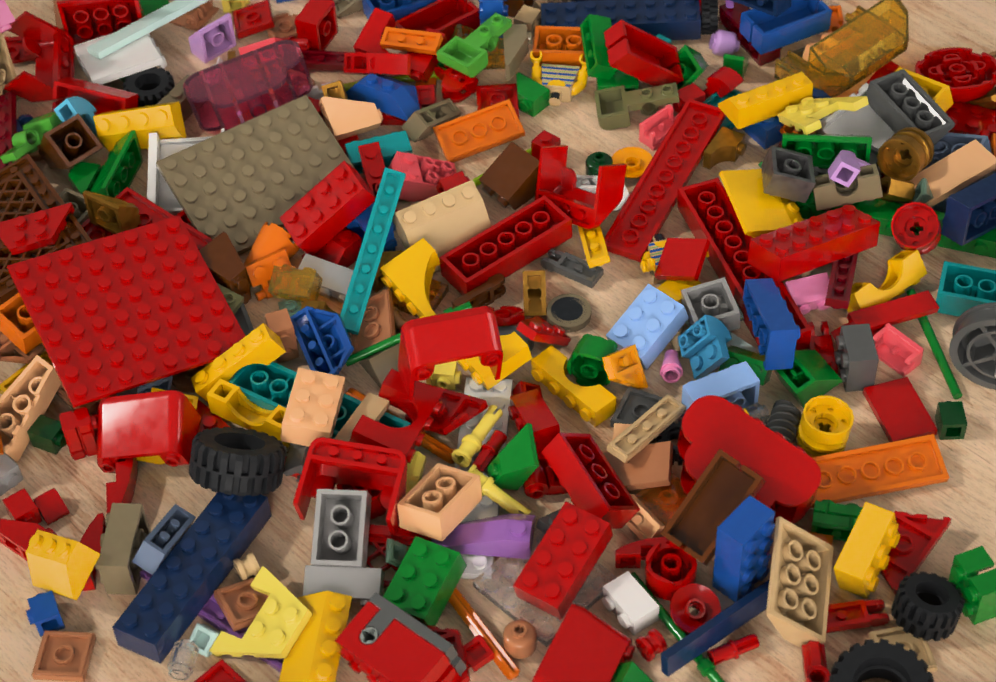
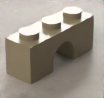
M876 163L861 166V171L849 188L844 185H837L829 178L828 174L815 176L816 184L812 194L816 210H829L832 207L852 205L856 202L872 201L883 197L880 174Z

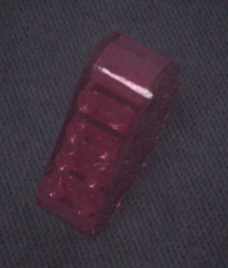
M292 40L277 41L198 71L188 77L183 84L185 95L197 123L205 131H216L225 128L226 131L307 95L313 88V81L298 43Z

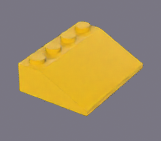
M762 169L727 170L719 173L745 235L755 238L761 234H766L804 220L799 212L800 208L795 201L764 193Z

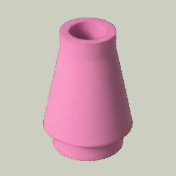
M672 349L665 352L660 368L661 377L668 383L679 381L683 375L678 352Z

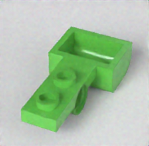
M498 13L493 14L465 39L458 36L452 38L436 52L437 60L470 78L475 77L487 67V51L491 52L496 48L499 37L512 27V20Z
M55 111L35 117L23 125L24 131L17 132L12 136L14 147L0 156L4 164L15 162L25 154L37 151V146L41 144L43 134L62 123Z

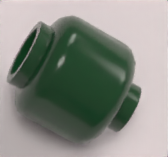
M604 152L590 154L585 161L586 175L598 176L599 166L613 164L611 156Z

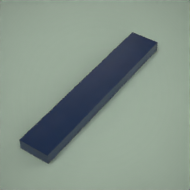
M770 579L662 652V673L669 677L766 610Z

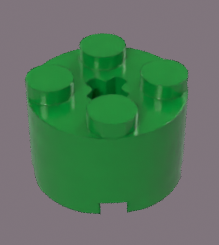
M591 334L583 335L567 362L569 375L573 374L577 378L576 382L581 386H594L598 384L607 386L610 381L604 369L602 357L618 351V345L613 340H606Z

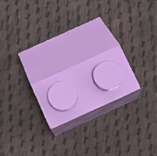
M229 13L188 37L191 53L205 64L236 46L232 18Z

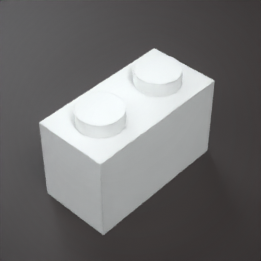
M628 571L603 586L602 602L608 611H613L620 625L624 629L628 628L634 636L659 620V605Z

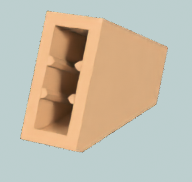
M322 97L319 101L324 121L336 140L378 129L382 123L381 121H383L380 109L376 108L375 103L332 97Z

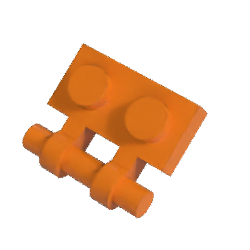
M285 249L278 250L244 265L251 287L258 285L261 287V291L255 293L257 301L265 298L268 300L274 297V294L283 290L286 292L292 286L298 284L294 276L286 277L285 273L292 271L293 268ZM278 277L279 283L269 286L267 281Z

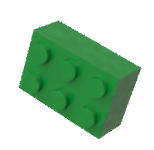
M415 536L383 597L426 627L427 625L436 626L467 564L460 552Z

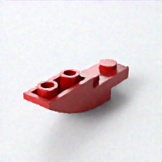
M344 52V73L410 75L411 54Z
M379 142L358 146L365 182L375 197L385 169Z

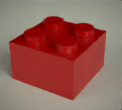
M310 0L295 17L294 24L297 30V38L309 39L311 43L309 50L324 51L338 33L335 2L332 0Z

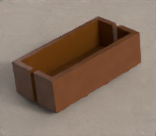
M719 449L665 526L661 535L707 566L715 555L717 528L749 495L755 498L764 485L765 480Z

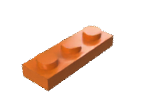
M385 27L380 45L385 49L437 55L436 52L440 49L443 36L441 33Z

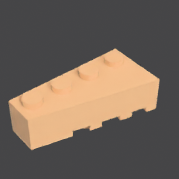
M38 355L0 397V434L3 451L17 463L30 441L27 431L40 414L44 416L61 385L55 368Z

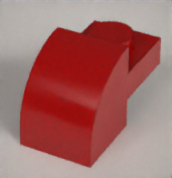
M720 67L706 78L708 81L705 84L707 88L703 92L706 93V98L715 92L722 98L740 85L744 79L735 70L729 67Z

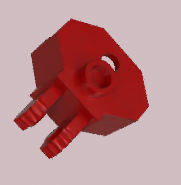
M438 65L433 68L436 76L442 81L441 90L444 100L450 98L453 103L462 102L476 92V86L479 83V79L476 76L470 78L444 65L445 71Z

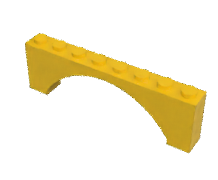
M422 238L380 268L383 274L381 280L387 288L394 290L393 292L400 302L404 301L406 303L407 309L413 316L417 314L419 318L436 315L430 306L429 295L434 271L441 263L436 250ZM515 331L509 335H500L503 351L500 379L495 380L490 367L483 366L480 363L479 356L458 360L459 365L464 371L469 370L471 372V377L477 385L482 384L489 390L532 359L529 346Z

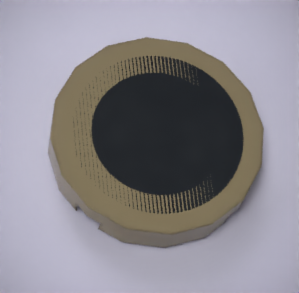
M562 294L554 297L546 309L547 321L551 325H558L564 330H570V332H576L585 328L589 324L592 315L589 302L576 294Z

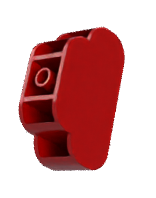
M708 395L697 399L687 409L682 418L677 447L681 458L684 460L680 484L686 495L691 491L718 450L721 449L739 461L742 466L745 465L765 480L755 499L775 511V524L777 517H782L792 524L797 523L809 511L821 482V470L817 462L807 455L803 448L794 446L781 433L773 432L760 419L753 418L745 413L741 406L732 404L720 396Z

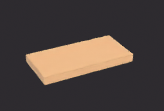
M975 139L922 170L909 182H913L915 184L914 188H916L923 178L927 179L934 198L925 204L932 208L950 195L996 170V157Z

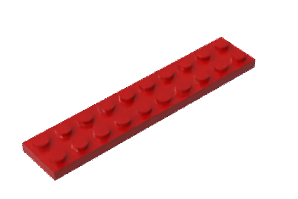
M687 99L604 237L608 252L641 262L643 254L648 251V244L659 233L676 204L678 188L687 185L703 157L704 150L713 140L726 118V115L719 107Z

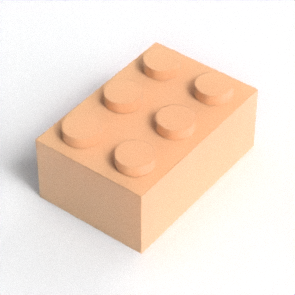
M298 368L282 421L281 441L309 447L311 442L317 438L325 437L332 439L344 396L345 377Z
M437 463L397 503L400 528L443 542L482 500L480 475Z

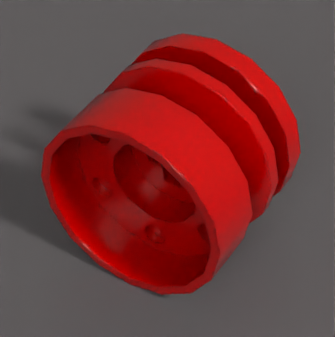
M911 202L904 204L897 209L892 217V235L902 250H918L920 255L927 254L935 249L941 240L942 228L935 211L925 203ZM919 226L922 231H919V235H915L914 231Z

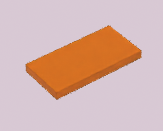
M510 99L433 127V132L446 160L452 163L525 136V130Z

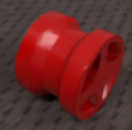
M654 628L648 631L647 636H640L635 640L639 653L648 662L655 659L656 654L668 649L664 637Z

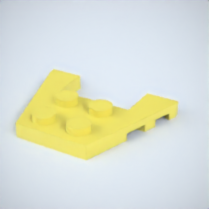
M867 96L815 99L807 97L802 99L801 103L797 105L787 106L785 111L778 114L779 122L789 127L794 125L795 130H803V134L809 135L822 128L819 119L837 110L857 111L869 104Z
M262 566L250 586L255 591L268 595L267 600L242 639L223 631L220 632L209 650L214 656L222 657V654L232 655L233 657L254 655L255 658L285 659L312 616V613L272 573Z

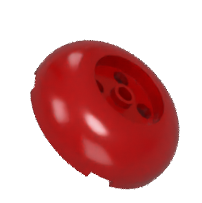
M944 48L927 53L922 61L918 60L915 65V73L948 85L953 103L969 102L985 96L995 87L996 59L985 52L981 54L973 53L971 48Z

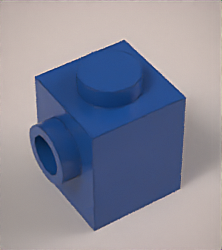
M52 590L27 599L30 607L29 610H26L30 625H36L40 637L43 636L44 630L58 631L65 628Z

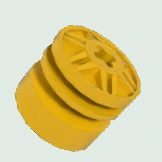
M821 395L811 398L804 406L796 434L797 445L803 448L810 457L844 451L854 421L851 408L847 403L833 396Z

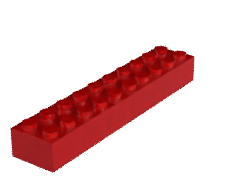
M719 178L678 188V210L695 239L709 240V257L707 259L718 278L725 277L739 308L740 316L759 346V337H754L752 321H749L743 302L745 279L770 277L747 263L749 243L753 237L745 235L729 196ZM773 279L776 287L780 288V294L786 300L789 312H792L796 325L800 327V339H797L795 350L808 349L810 347L812 329L783 282H777Z

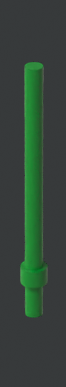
M909 289L906 294L907 296L916 294L915 289ZM927 315L919 317V323L953 398H961V390Z
M468 301L455 308L449 307L443 310V312L449 313L473 307L471 302ZM401 332L350 355L345 364L348 367L399 344Z
M635 572L630 573L659 605V618L678 641L687 636L684 631L677 627L671 615ZM701 654L693 659L703 677H708L711 682H725L716 672V666L709 658H705Z

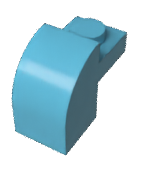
M78 96L66 98L54 109L62 123L79 113L94 135L97 136L93 118L97 110L86 99Z

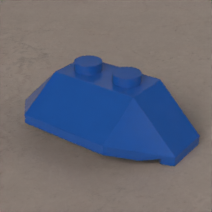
M370 73L346 91L348 100L375 103L376 108L380 109L381 112L405 121L409 119L414 111L420 109L416 86L382 74Z
M306 306L290 318L309 368L313 371L338 375L355 349L341 317L337 313Z

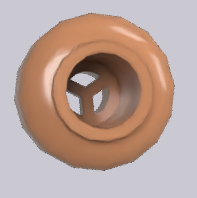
M514 620L504 628L503 645L509 656L515 659H524L535 652L537 633L535 627L530 622Z

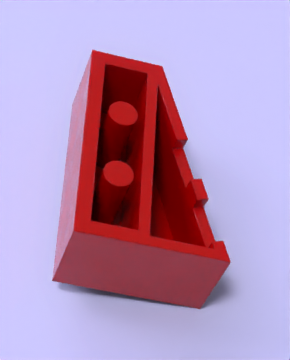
M537 389L510 396L511 406H508L509 415L512 420H515L518 431L527 423L532 424L538 461L546 468L548 464L542 451L560 432L559 423Z

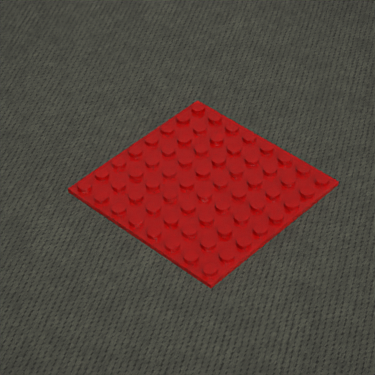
M180 215L7 265L9 274L73 408L211 363L215 358L245 337L241 326Z

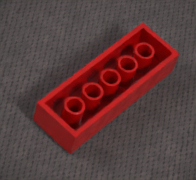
M544 195L439 257L441 275L462 296L487 282L491 276L502 274L506 278L546 254L551 248H556L572 238V219Z
M844 205L838 209L827 211L818 216H812L809 219L795 222L792 225L778 228L775 231L750 239L747 263L775 281L781 282L877 246L881 222L872 218L871 215L856 209L853 205Z

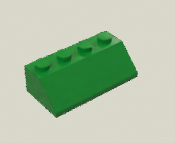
M131 130L116 142L112 151L108 154L107 161L102 165L99 176L94 180L90 192L114 198L126 187L130 188L143 162L136 131Z
M782 133L781 148L811 155L813 167L829 168L842 150L854 152L857 158L869 163L872 137L861 135Z

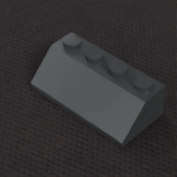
M904 69L870 81L866 92L868 104L895 134L903 128L915 127L923 130L930 137L933 145H935L955 126V122Z

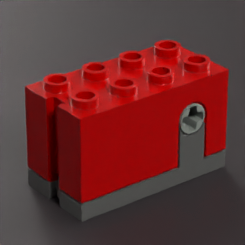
M375 593L335 640L341 649L339 654L348 661L347 665L358 674L361 671L364 672L369 682H456L459 678L458 675L461 676L467 668L462 659L457 656L458 653L450 642L378 593Z

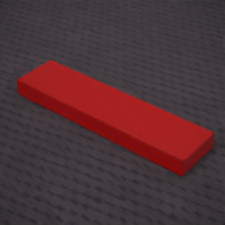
M929 290L849 312L847 319L851 325L869 324L871 331L884 328L887 323L895 325L937 313L939 306Z

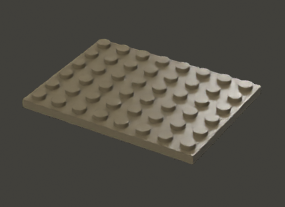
M307 95L156 162L158 170L193 227L211 239L216 238L224 231L227 233L238 255L251 250L265 222H268V225L275 223L287 231L280 217L345 160L354 168Z

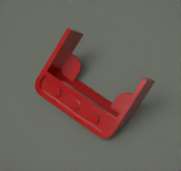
M25 11L15 19V22L11 25L12 28L8 31L22 37L24 50L36 57L35 76L23 71L5 85L4 90L12 91L17 96L32 103L67 98L65 96L53 99L54 80L66 76L74 78V40L69 33Z
M567 145L541 147L535 200L545 195L572 219V224L586 229L598 228L622 201L627 164L599 166L596 194L576 188V174L573 169L566 167Z
M490 306L412 319L401 327L398 371L408 397H413L415 381L428 379L433 374L435 365L478 356L483 366L490 367L495 380L500 379L503 351L496 315Z
M325 437L313 440L309 446L293 500V505L299 518L305 520L311 497L316 498L317 489H334L335 483L380 490L381 505L384 509L388 510L386 522L391 535L396 536L399 526L397 503L406 495V456L397 449Z

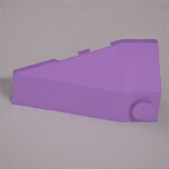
M510 513L462 522L443 542L433 538L431 542L460 552V554L530 559L536 515Z

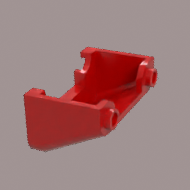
M176 390L102 398L97 410V464L104 473H113L116 471L115 462H121L120 459L159 455L169 466L187 465L190 463L192 440L197 435L201 416L188 398Z
M572 604L538 667L532 682H611L619 664L632 659L635 646L632 645V639L586 608Z

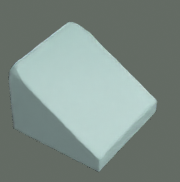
M196 623L186 647L208 658L212 654L209 650L220 632L208 625Z

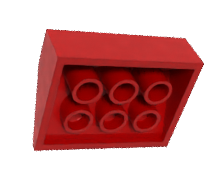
M140 0L57 1L64 31L72 36L74 45L114 33L144 17Z

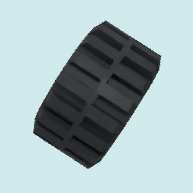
M157 67L129 75V77H126L125 83H123V90L138 94L137 107L156 105L175 87L174 79L170 72L165 71L163 68L158 69Z
M914 572L910 576L906 575L900 582L891 608L893 611L892 617L896 619L895 623L899 627H903V631L913 634V637H920L926 641H930V639L940 641L941 638L946 639L955 631L964 607V598L961 597V591L956 589V585L953 582L947 581V578L939 577L935 573L927 574V572H920L918 574Z

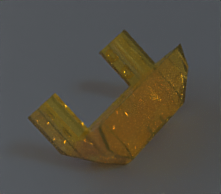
M881 0L867 10L857 6L854 12L845 14V21L848 23L810 47L808 62L791 50L782 59L777 58L774 78L780 80L803 72L813 82V88L823 90L830 97L835 98L907 50L909 41L908 10L900 0Z

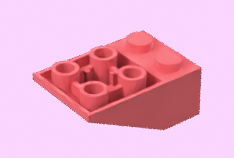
M400 151L396 152L388 167L389 169L406 174L399 199L412 202L426 200L439 194L436 189L439 180L457 173L455 164L452 162Z

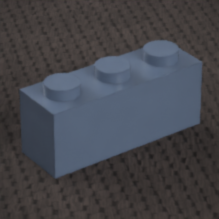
M175 504L144 539L132 562L153 575L191 527L196 517Z

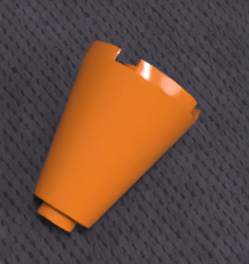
M265 222L244 265L281 249L286 250L290 259L297 254L300 248L296 243L293 244L289 240L291 236L283 228L275 223L268 225V222Z

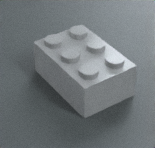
M317 489L311 565L367 567L372 496L368 491Z

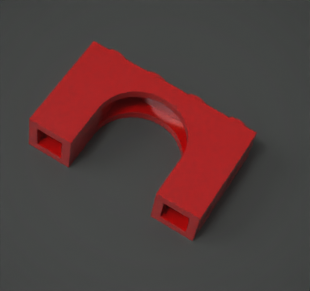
M375 7L353 46L355 52L390 53L381 47L380 41L385 27L394 28L396 25L392 13ZM427 27L425 32L442 34L443 41L440 48L448 43L445 33ZM417 52L406 53L411 54L410 75L407 76L414 81L427 83L434 71L433 68L439 62L437 55Z
M391 368L381 385L379 397L389 400L391 406L405 412L410 417L412 424L406 427L395 428L384 425L362 414L352 430L349 442L400 450L405 454L407 463L410 464L416 453V450H414L415 446H421L425 438L424 431L429 432L435 418L432 417L434 415L438 416L444 404L440 402L443 392L420 381H415L413 397H408L399 372Z

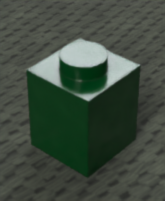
M962 401L938 402L935 421L939 439H964L967 420Z
M41 414L27 431L33 447L55 455L67 444L61 422Z

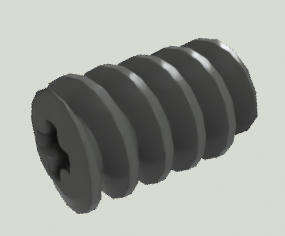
M777 400L773 405L766 427L773 432L781 433L788 442L793 444L792 442H794L802 417L801 411L787 400Z

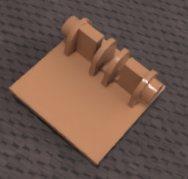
M209 0L169 23L197 32L217 13L219 8L213 6V0Z

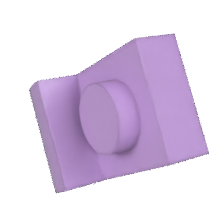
M842 150L828 168V175L831 180L849 188L861 171L860 167L871 164L857 158L854 152Z

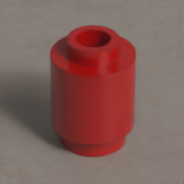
M539 463V467L523 484L525 495L533 499L542 498L549 490L545 468L541 463Z

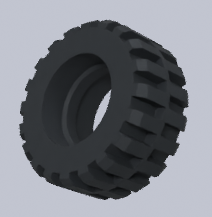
M238 427L205 429L197 433L192 440L189 474L196 484H200L201 487L211 489V491L217 493L222 492L227 495L235 494L238 496L269 494V492L275 491L282 483L286 449L283 443L276 437L252 429L247 430Z
M870 639L864 640V645L862 646L859 643L850 646L849 652L843 651L839 655L838 661L834 662L829 682H863L871 678H882L891 682H934L932 673L927 672L928 665L923 659L918 660V654L912 649L907 651L904 649L903 644L898 642L895 645L889 644V640L880 639L879 643H874V640Z

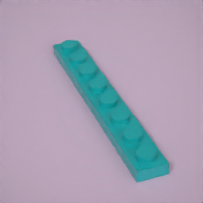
M386 167L340 314L346 331L358 335L406 176L405 173Z

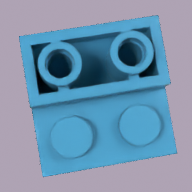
M706 314L678 336L681 355L683 358L690 359L694 379L706 377L730 358L726 344L732 339L729 330L719 319Z

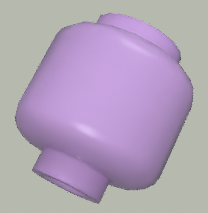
M718 30L710 37L709 49H712L714 55L724 57V54L733 55L734 52L739 50L740 40H737V35L734 32Z

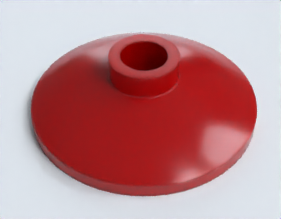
M688 584L685 587L679 588L670 601V614L674 623L688 634L721 613L720 602L715 593L701 584ZM689 608L696 609L697 615H691Z

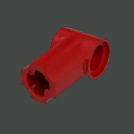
M809 641L807 644L802 645L801 652L805 682H829L830 672L827 668L825 645L820 644L819 641Z

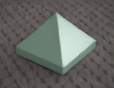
M923 178L915 188L913 202L926 203L934 198L926 178Z
M389 538L386 541L385 561L399 568L407 553V545Z

